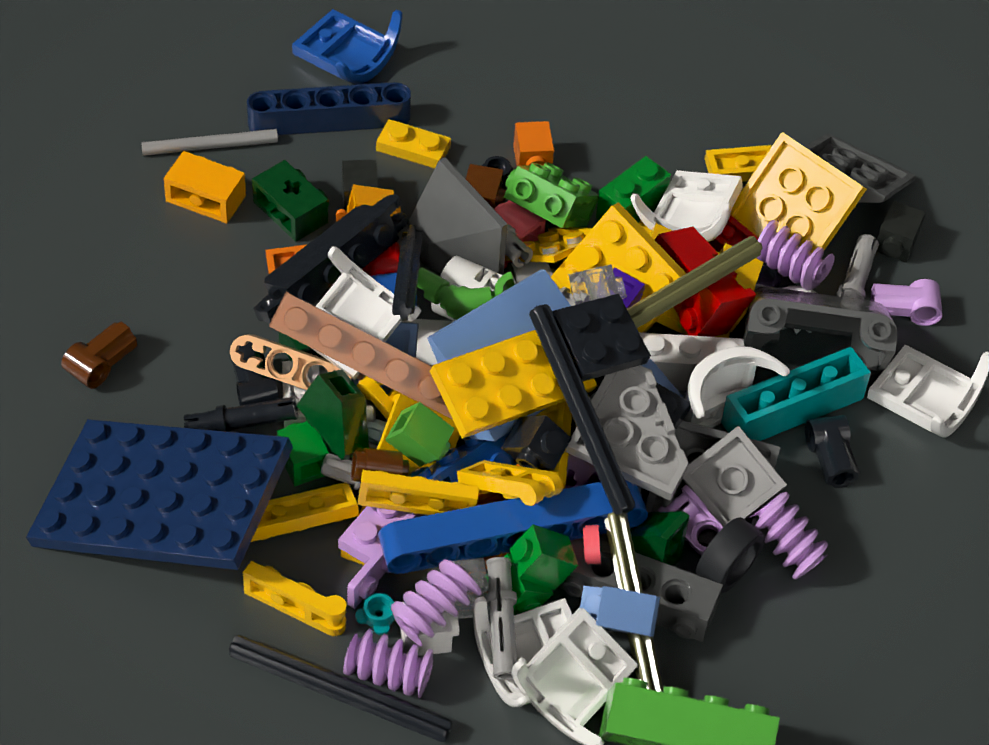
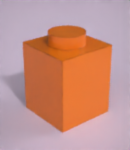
M549 121L515 123L513 146L516 165L526 166L531 165L532 162L544 165L545 162L553 164L554 148Z

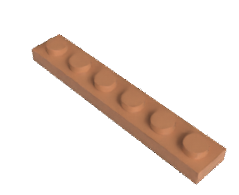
M288 292L285 293L269 324L271 328L452 419L430 373L431 365Z

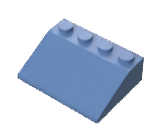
M541 269L427 337L437 362L440 363L535 330L529 317V312L538 305L548 304L552 311L571 305L546 270ZM543 410L534 412L526 416H535ZM518 419L469 437L470 439L496 441L509 433Z

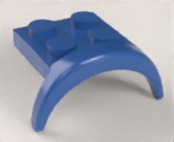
M332 9L292 44L293 54L351 84L360 85L366 83L384 68L393 55L400 36L402 12L395 10L392 13L386 35Z

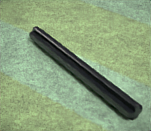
M409 225L408 231L402 233L392 305V314L399 315L400 321H407L409 314H413L415 311L423 242V231L416 230L415 225Z
M548 304L538 305L529 312V317L613 513L617 516L627 514L635 508L634 499L551 307Z
M236 635L230 644L229 655L232 658L434 740L445 742L451 733L452 721L448 718L242 635Z

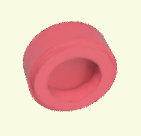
M586 525L583 528L585 563L587 565L601 564L599 525Z

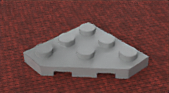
M639 365L605 375L591 402L625 480L671 501L687 471L688 461L675 436V428L665 403H662L657 391V383L652 370ZM576 427L566 452L592 464Z

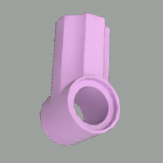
M920 279L913 282L910 286L873 283L870 301L881 303L886 307L890 315L910 317L913 323L921 326H930L941 320L940 285L936 281Z

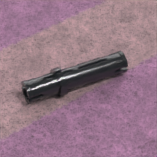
M295 396L229 408H226L225 405L216 406V409L212 411L185 414L184 421L187 422L184 423V428L231 432V430L297 420L299 418L298 407L296 406L297 401Z

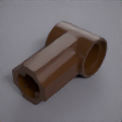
M122 321L119 323L114 322L87 344L76 342L68 348L63 355L61 366L90 389L97 388L106 380L111 367L137 347V338Z

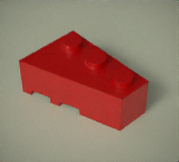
M694 226L661 233L655 238V241L686 274L718 255V252ZM733 271L674 306V309L688 335L715 337L729 332L757 294L751 288L744 289L736 281L737 273Z

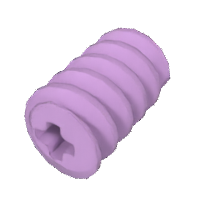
M771 220L758 239L763 249L757 259L767 263V266L772 270L778 269L780 275L789 276L793 283H801L803 289H814L826 278L832 269L834 255L829 254L823 260L824 249L821 246L811 253L813 246L811 240H806L799 246L802 237L799 233H795L788 239L790 228L784 226L777 232L779 222Z
M783 492L764 504L750 517L758 515L759 519L754 526L758 530L769 529L765 536V543L774 540L779 542L773 551L774 555L787 552L788 556L782 564L784 568L794 564L798 566L792 575V578L795 580L806 574L827 556H823V553L828 547V543L826 541L813 543L818 535V530L813 528L804 531L809 519L807 516L794 519L799 506L793 504L785 507L784 505L790 495L788 492Z
M446 559L439 563L440 572L432 570L427 574L428 582L421 580L415 584L417 593L407 591L403 594L405 604L396 601L391 605L392 613L400 628L419 646H423L418 636L420 632L430 638L435 636L430 625L432 622L441 627L447 625L442 615L444 611L454 617L458 615L454 604L456 601L465 606L470 605L466 594L468 590L477 596L482 594L481 588L474 578L459 564Z
M368 629L362 638H359L357 633L352 638L345 657L343 673L351 676L358 669L357 673L360 680L366 681L373 674V683L375 685L381 686L388 679V688L390 690L396 691L403 684L405 695L411 696L418 689V696L420 698L425 691L432 671L433 650L428 649L425 655L419 658L417 644H413L410 650L404 653L402 639H398L394 646L389 648L387 634H383L379 641L374 643L373 630Z

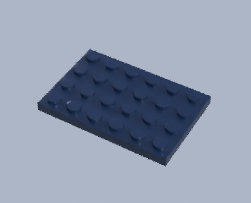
M87 419L26 538L32 547L239 570L290 456L293 445L289 437Z

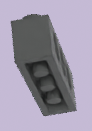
M584 538L572 540L571 545L578 567L557 588L565 590L574 597H582L584 586L618 588L609 542L599 539L601 564L587 565L584 555ZM635 552L643 593L660 597L656 625L674 631L683 638H693L703 642L718 607L723 585ZM597 574H602L607 577H600ZM669 601H675L680 604H672Z

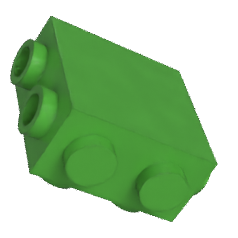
M532 162L531 165L517 166L516 169L512 170L506 180L507 190L504 198L561 228H571L588 225L598 203L599 194L591 190L592 185L580 178L574 177L571 180L563 176L564 170L548 162H545L544 165Z

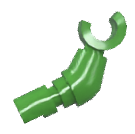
M421 267L419 268L417 287L424 290L425 299L436 305L440 303V307L446 310L447 315L457 320L516 285V282L510 271L498 279L493 291L491 286L480 288L458 287L454 284L450 285L447 280Z

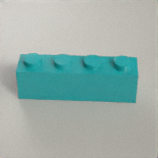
M848 347L790 370L787 376L778 375L727 395L721 423L728 433L739 426L749 439L764 440L801 425L806 420L816 419L862 400L871 372L854 349Z

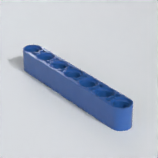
M625 480L635 502V508L627 513L629 526L633 528L642 524L646 520L648 513L638 486ZM601 482L562 489L561 493L553 497L547 498L544 496L541 502L533 506L525 505L519 497L395 521L382 527L378 537L388 571L402 574L439 567V563L445 559L453 563L509 553L510 547L532 524L569 536L570 540L583 538V528L586 525H599V535L605 534L607 530L604 519L613 510Z

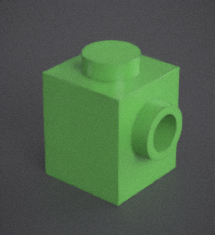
M418 402L401 411L385 441L421 467L432 461L438 462L446 455L451 446L448 440L455 428L421 402Z

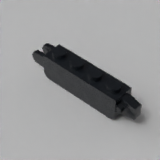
M397 194L389 195L373 206L361 205L355 207L266 276L264 284L268 290V295L253 308L258 320L270 324L286 292L316 306L341 276V272L328 257L331 247L339 248L351 261L363 269L399 240L397 233L409 222L404 212L390 216L401 206L400 197Z

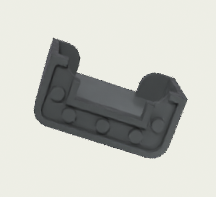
M765 286L754 290L757 295L748 306L745 314L742 336L745 347L761 350L764 345L770 342L778 344L780 331L784 327L851 337L849 347H852L857 355L862 358L864 364L873 375H881L886 370L896 351L897 327L886 307L875 301Z

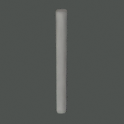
M277 129L141 142L142 154L146 156L277 143L278 136Z

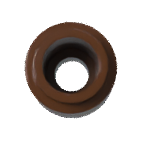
M364 448L363 451L355 450L351 465V480L361 483L362 470L385 471L389 474L408 476L409 461L403 460V453L400 451Z

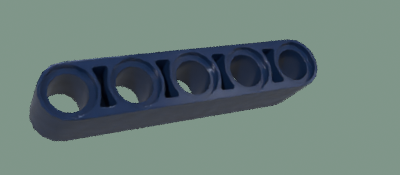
M396 82L267 90L254 92L247 98L249 130L277 129V135L384 128L388 119L407 124L410 120L411 91L405 84Z

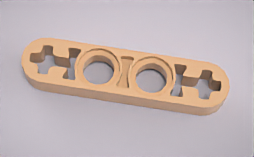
M252 334L238 337L230 347L231 359L237 366L308 390L312 384L308 378V371L313 365H322L328 372L340 370L327 359ZM250 341L253 343L252 349L260 353L266 352V346L270 347L272 350L266 357L265 368L259 366L263 361L261 358L252 356L247 361L243 360L244 353L239 351V346H245ZM281 352L290 355L293 360V368L286 374L277 372L273 366L275 355ZM360 373V374L358 375V377H357V379H359L358 383H359L366 375Z

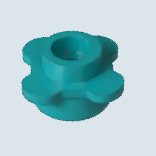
M382 593L372 594L365 600L363 608L356 611V621L359 624H367L372 627L377 635L387 634L390 631V625L395 620L391 610V605L394 603L393 599ZM376 613H382L383 615L376 616Z

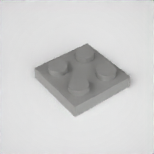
M739 426L690 463L682 478L686 485L702 500L708 511L718 520L722 527L734 518L742 517L747 519L787 487V484Z

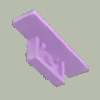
M366 506L338 539L339 549L365 563L347 586V605L355 609L363 599L366 600L374 594L378 581L385 572L391 573L388 571L378 537L380 529L395 521L426 515Z

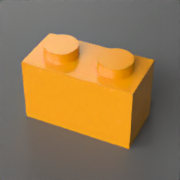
M186 151L180 154L164 177L166 202L226 224L246 197L244 172Z

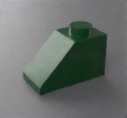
M684 511L648 512V516L642 524L630 528L635 552L675 566L682 556L690 515Z

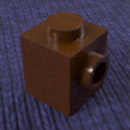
M470 164L466 180L493 209L500 203H505L506 198H504L506 190L502 189L503 170Z

